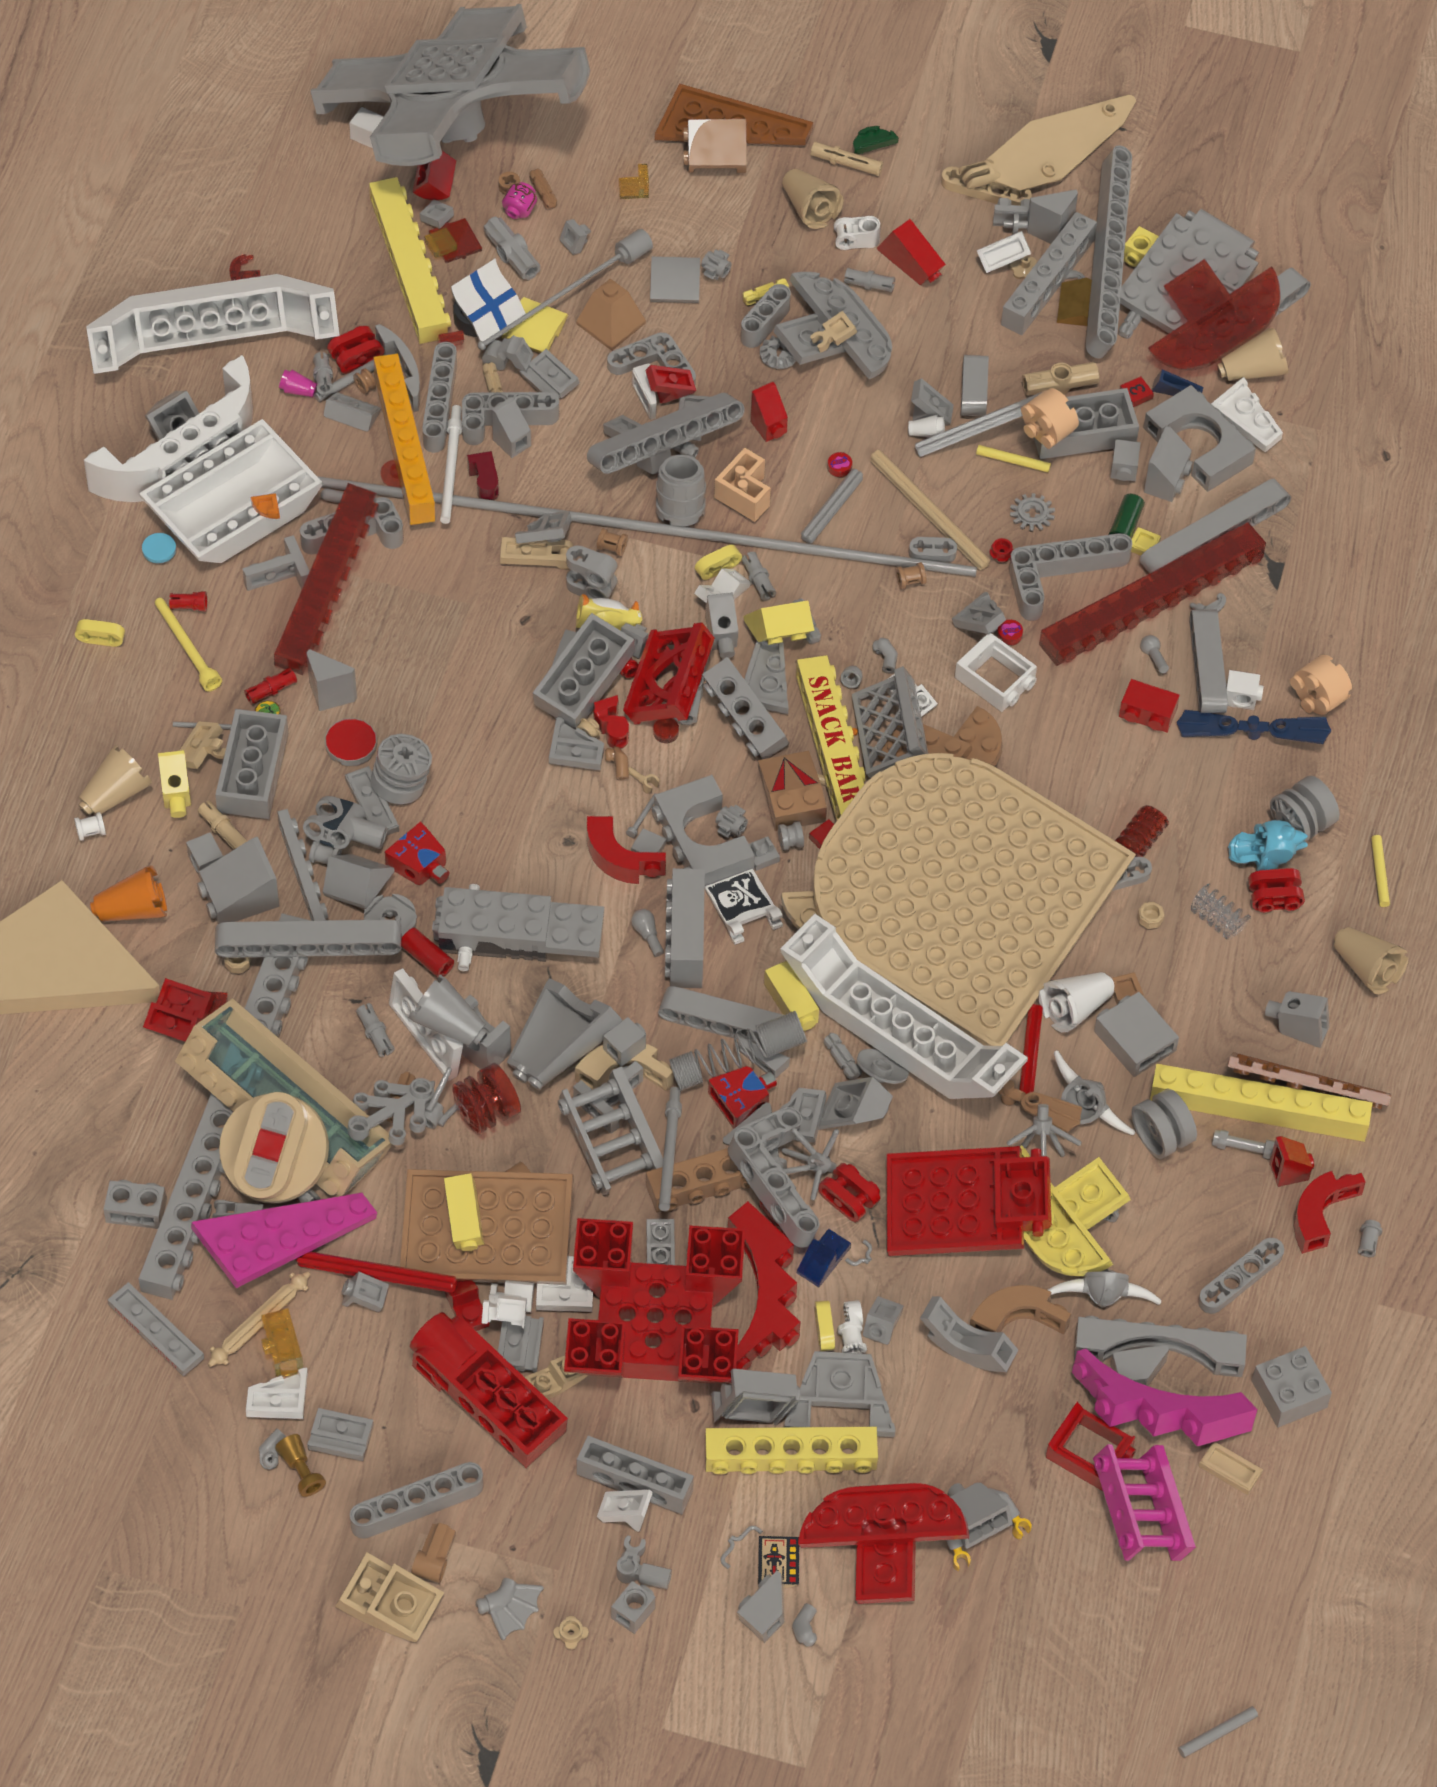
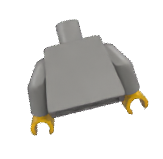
M960 1483L950 1487L948 1495L962 1510L969 1528V1539L946 1540L949 1549L953 1550L955 1554L953 1558L955 1570L959 1571L960 1569L957 1563L958 1558H964L967 1566L969 1567L970 1555L962 1551L961 1546L968 1549L1013 1525V1523L1012 1534L1016 1539L1020 1540L1023 1537V1533L1018 1526L1023 1527L1028 1534L1031 1531V1522L1028 1519L1019 1517L1020 1511L1006 1492L987 1488L982 1483H975L966 1489Z

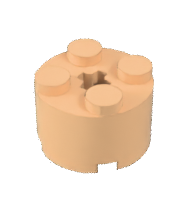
M1049 388L1021 407V413L1026 424L1024 426L1025 433L1030 438L1035 437L1047 449L1052 448L1077 429L1079 425L1077 413L1074 407L1071 410L1066 404L1069 400L1064 394L1054 388Z
M1328 655L1318 656L1298 670L1290 679V684L1296 690L1301 699V706L1307 713L1314 712L1319 715H1325L1351 696L1348 695V691L1352 689V684L1347 672L1340 664L1335 666L1331 662L1333 658Z

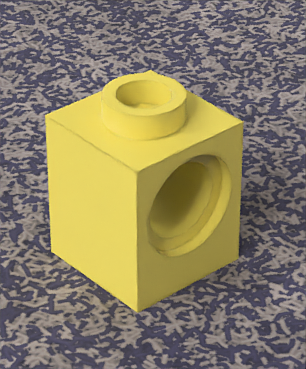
M1139 226L1125 243L1124 262L1130 266L1137 267L1159 236Z

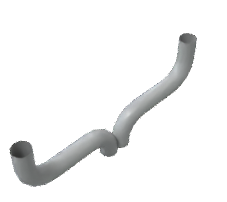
M752 1525L739 1537L732 1535L728 1540L730 1547L721 1556V1564L727 1569L730 1568V1565L725 1562V1558L734 1549V1541H741L751 1530H755L759 1534L763 1530Z

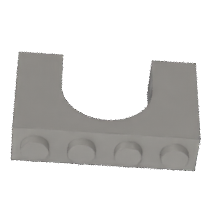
M1192 385L1145 414L1143 428L1157 442H1159L1166 426L1171 427L1176 433L1185 429H1200L1208 432L1216 439L1218 445L1214 449L1194 460L1191 475L1207 492L1253 464L1256 450L1253 443L1246 439L1234 424L1229 423L1222 416L1220 410L1213 407L1206 400L1205 396Z
M713 775L654 795V806L652 807L655 820L657 822L660 821L663 826L664 838H666L667 842L671 841L673 845V854L676 861L683 864V869H705L704 888L707 885L750 869L754 870L755 855L745 836L718 845L706 846L691 840L684 831L686 826L694 819L722 809L723 794Z

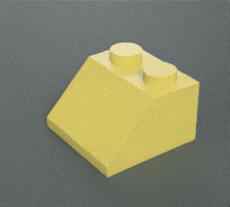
M809 601L761 608L743 616L746 625L758 642L767 641L768 645L782 643V638L791 637V641L806 639V634L814 631Z

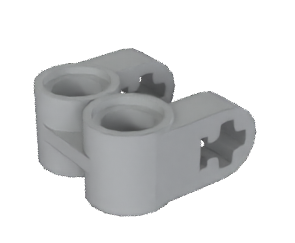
M583 546L569 548L566 553V563L571 570L566 576L567 589L579 596L585 594L590 599H608L618 582L617 577L614 575L618 567L615 559L607 554L599 553ZM578 579H581V580H582V581H579L578 583H574V581H577Z

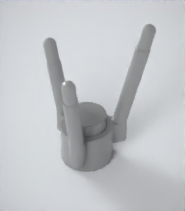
M451 1067L447 1068L431 1101L425 1103L424 1116L427 1120V1128L435 1129L437 1124L443 1127L447 1119L477 1092V1088L473 1087L443 1114L444 1108L437 1100L452 1072ZM430 1081L434 1088L435 1081Z

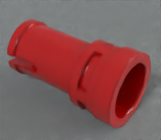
M206 591L193 592V594L170 593L169 595L171 598L169 599L170 610L193 609V611H207L208 598Z

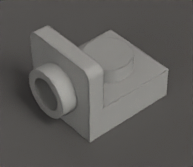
M358 1272L351 1279H347L341 1291V1294L344 1295L342 1305L348 1307L354 1302L379 1312L383 1308L389 1284Z
M878 1296L867 1314L863 1336L888 1345L891 1341L893 1329L902 1315L904 1305Z

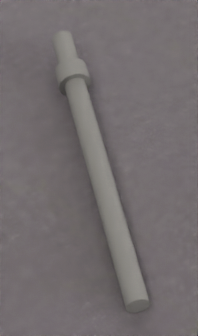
M672 1087L670 1089L669 1101L666 1103L665 1108L667 1126L659 1209L662 1211L670 1209L678 1118L682 1113V1104L680 1103L681 1090L679 1087Z

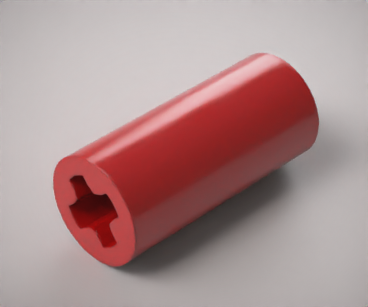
M417 928L409 929L401 938V947L437 978L440 974L445 977L453 968L454 960Z

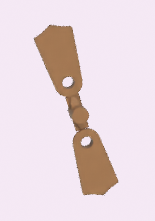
M1009 1080L998 1092L1001 1095L1003 1104L1013 1105L1016 1100L1021 1101L1023 1110L1033 1116H1037L1039 1104L1049 1105L1048 1116L1052 1118V1125L1066 1133L1080 1124L1081 1106L1037 1092L1026 1094L1015 1089L1012 1080ZM1035 1099L1038 1102L1030 1103L1029 1101Z

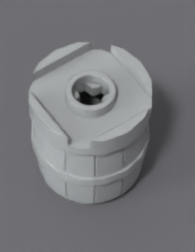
M675 455L667 458L659 468L656 481V514L662 521L664 518L669 520L670 525L673 526L693 525L698 522L700 516L705 515L704 497L706 482L704 468L697 459L688 455Z

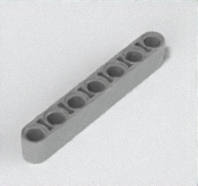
M728 393L717 394L594 444L588 450L587 460L603 473L615 472L737 422L744 414V405Z
M1270 479L1150 547L1141 555L1139 561L1154 579H1163L1283 510L1290 503L1291 495L1275 479Z
M395 920L223 922L215 927V953L220 957L226 958L394 955L401 951V924Z

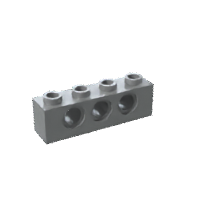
M728 657L702 674L706 681L703 684L704 688L711 698L716 695L720 700V703L717 705L724 716L731 715L735 721L732 726L740 737L743 735L747 737L749 743L746 745L754 757L760 755L762 759H767L789 744L785 734ZM727 687H735V690L732 694H723L724 690ZM741 707H750L746 714H738V710ZM755 727H764L762 733L758 735L752 734Z
M587 1436L577 1458V1475L619 1491L650 1489L653 1492L650 1499L651 1503L683 1514L693 1492V1475L591 1436Z

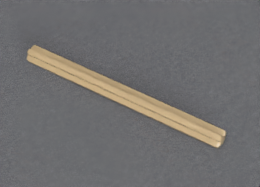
M876 450L871 454L870 461L947 538L954 540L957 548L979 570L989 566L990 559L881 450Z

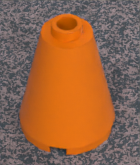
M151 865L96 894L93 897L94 902H90L92 913L99 917L100 921L166 917L167 914L164 912L167 911L166 898L162 884L153 878V876L158 875L155 868Z

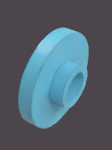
M155 533L143 541L142 553L150 562L164 563L175 555L176 543L167 534Z

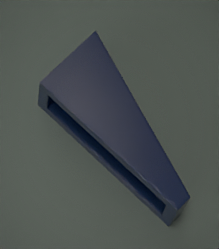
M1162 369L1154 379L1152 391L1174 396L1190 385L1201 393L1204 387Z

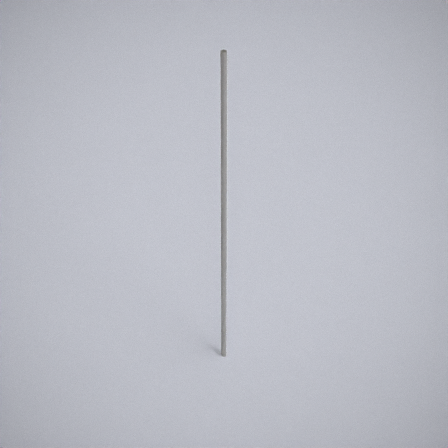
M317 476L322 481V487L403 498L402 489L399 487ZM432 492L435 503L442 504L443 493ZM453 495L452 505L536 517H541L548 513L566 511ZM570 511L572 522L892 566L911 567L922 562L925 570L976 577L977 567Z

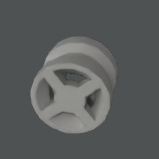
M799 821L794 822L790 826L778 825L779 842L783 851L788 850L792 846L797 848L804 847L803 830Z

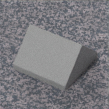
M1077 189L1030 198L1027 233L1052 244L1076 212Z
M309 649L307 651L309 683L319 711L355 702L357 699L355 668Z
M353 854L329 856L323 894L324 896L367 909L395 870L391 866Z

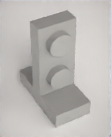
M294 535L284 538L286 555L277 556L271 560L242 568L244 585L247 591L295 576L302 592L312 589L311 573Z
M634 1061L630 1066L623 1067L633 1090L643 1081V1067L637 1061ZM580 1080L573 1086V1097L592 1089ZM610 1094L581 1107L595 1118L613 1111L612 1107L619 1102L617 1095L613 1096ZM619 1120L603 1127L612 1134L619 1128Z

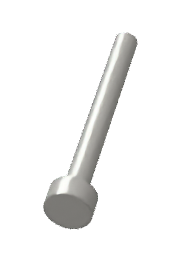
M654 795L633 827L627 829L626 834L629 837L635 838L639 825L654 804Z

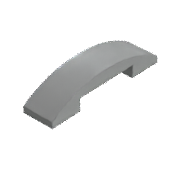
M380 324L376 325V340L383 346L385 350L384 355L398 353L402 371L406 376L404 380L413 412H417L420 406V382L414 357L405 343L396 334Z

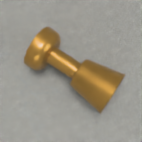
M299 1434L289 1435L276 1444L275 1450L290 1468H296L301 1477L297 1487L302 1497L314 1495L325 1486L326 1480L323 1475L311 1473L306 1464L308 1458Z

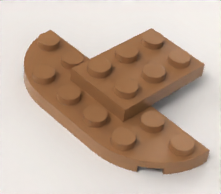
M978 706L954 737L923 724L929 754H953V757L968 760L974 758L994 767L1001 757L1003 743L1000 727L990 713ZM898 725L891 736L898 738L903 727ZM887 740L881 751L888 753L894 742ZM901 745L894 756L899 757L908 753L907 747ZM878 755L879 759L881 760L885 758L883 756Z

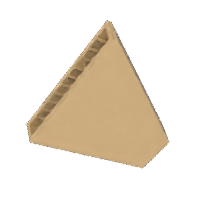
M62 880L0 921V1015L157 1002L160 994L159 984Z

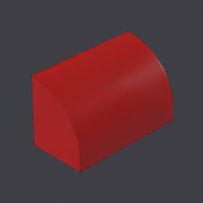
M442 151L439 159L418 165L412 192L427 200L438 201L449 198L457 160Z

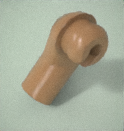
M614 747V749L607 748L605 750V761L615 762L616 779H629L627 755L619 747Z

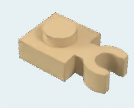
M841 311L822 324L823 332L817 331L810 338L813 344L823 340L822 343L817 345L821 353L829 348L831 342L834 341L838 346L856 334L857 330L845 313Z

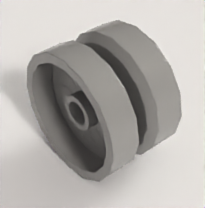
M1167 1088L1154 1095L1152 1101L1146 1099L1132 1107L1131 1114L1136 1132L1148 1151L1156 1158L1162 1159L1175 1152L1176 1147L1183 1148L1196 1141L1197 1129L1193 1116L1185 1102L1174 1090Z

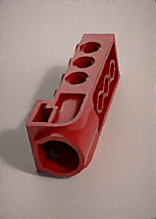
M440 1312L428 1320L415 1334L409 1346L414 1352L412 1366L439 1392L442 1389L447 1392L525 1468L566 1432L568 1418L462 1318L454 1316L450 1319L444 1312Z

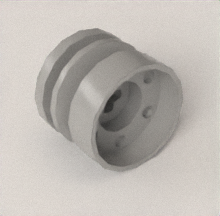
M407 734L391 735L384 739L378 747L371 773V785L374 792L380 798L390 803L401 805L412 803L420 798L424 791L432 762V754L429 747L421 739Z
M1315 776L1303 778L1295 783L1291 789L1284 790L1281 794L1276 795L1270 800V810L1273 819L1286 821L1295 830L1307 834L1308 837L1304 840L1305 842L1309 838H1313L1318 831H1324L1339 820L1340 812L1334 795Z

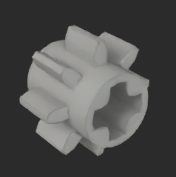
M717 249L714 252H707L701 263V266L706 269L704 275L712 280H718L719 277L725 278L732 266V263L727 260L729 254Z
M736 804L734 807L730 806V808L727 806L723 807L715 820V823L720 827L717 832L727 838L734 835L740 836L748 824V819L743 816L746 811Z

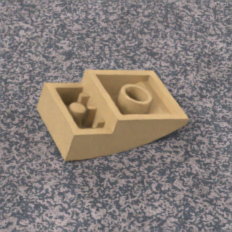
M366 1552L335 1607L377 1629L416 1643L444 1592L395 1563L393 1566H390Z

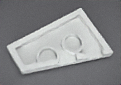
M1244 377L1211 403L1213 407L1220 410L1222 416L1229 423L1237 427L1244 437L1264 452L1268 451L1282 439L1283 432L1269 412L1262 408L1259 398L1248 388V382Z

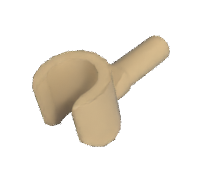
M629 767V774L643 784L642 789L645 793H652L653 789L647 783H652L655 787H658L659 778L656 775L649 774L645 777L632 767Z

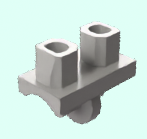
M999 198L994 208L993 226L1012 228V234L1018 233V228L1027 229L1030 199H1023L1020 206L1011 205L1009 198Z

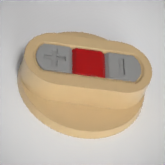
M283 1092L263 1094L241 1104L228 1118L220 1138V1160L229 1181L245 1196L264 1203L287 1202L306 1193L321 1177L329 1153L328 1134L320 1116L303 1100Z

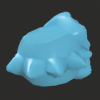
M1273 820L1263 824H1256L1254 826V834L1241 832L1231 840L1228 846L1229 859L1239 864L1255 862L1257 871L1277 869L1280 864L1288 862L1298 850L1308 846L1304 841L1308 836L1301 831L1295 830L1286 821Z

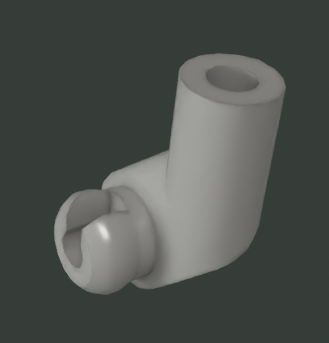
M886 638L875 640L872 645L873 650L877 654L882 653L884 656L883 672L888 674L894 673L898 656L896 649Z
M806 1603L795 1618L792 1629L798 1642L810 1647L817 1640V1635L812 1632L813 1630L810 1625L817 1610L812 1605Z

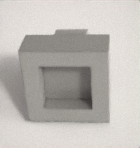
M574 219L565 222L559 240L575 255L581 253L583 245L588 241L586 239L587 234L591 233V230L585 224L579 226Z
M626 623L621 627V631L634 639L635 652L633 656L640 658L648 638L647 628L640 624H636L634 627Z
M769 836L749 843L755 855V871L780 862V856Z

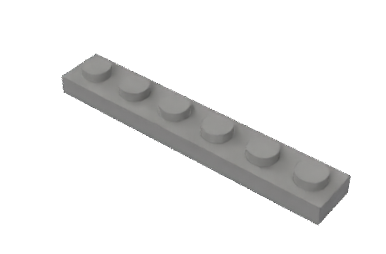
M288 809L277 811L279 828L311 921H326L328 913L325 903L320 904L318 897H321L317 881L312 882L311 876L314 875L310 860L305 861L303 856L306 854L303 839L298 840L296 833H299L297 821L295 818H290Z

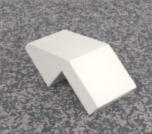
M722 568L712 585H699L694 594L707 603V595L733 592L735 600L752 583L735 569Z

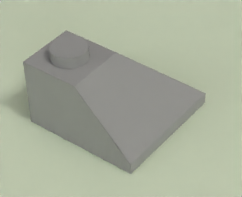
M185 390L174 391L155 403L145 417L157 439L161 440L167 433L176 430L185 424L188 419L200 413L189 393Z
M873 1077L835 1083L824 1106L819 1130L884 1118L893 1096Z

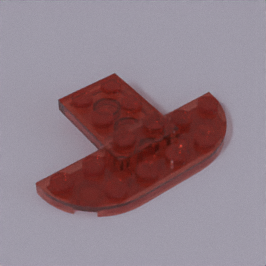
M1203 259L1164 285L1165 291L1187 322L1149 346L1148 350L1159 362L1178 370H1198L1221 360L1263 332L1275 318L1281 299L1280 284L1275 270L1271 266L1229 294L1207 261Z

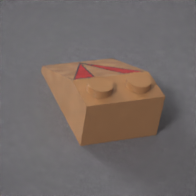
M809 751L758 760L775 831H778V825L780 824L790 826L794 822L799 821L801 826L826 821L827 806Z

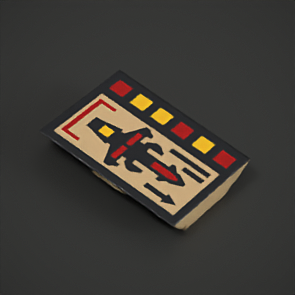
M759 1536L758 1584L767 1575L770 1574L772 1576L778 1571L782 1575L784 1588L799 1585V1537Z

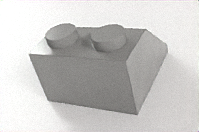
M1169 426L1165 427L1149 461L1144 493L1173 502L1176 493L1181 494L1185 484L1183 478L1185 475H1190L1194 462L1190 461L1192 450Z

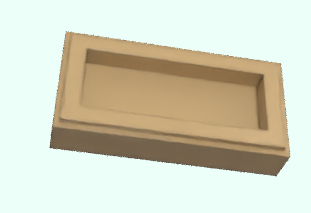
M1217 1442L1211 1444L1199 1463L1200 1468L1246 1495L1250 1493L1263 1472V1469Z

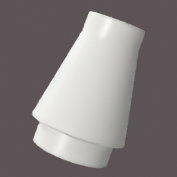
M938 415L909 421V436L929 438L945 431L944 417H938Z

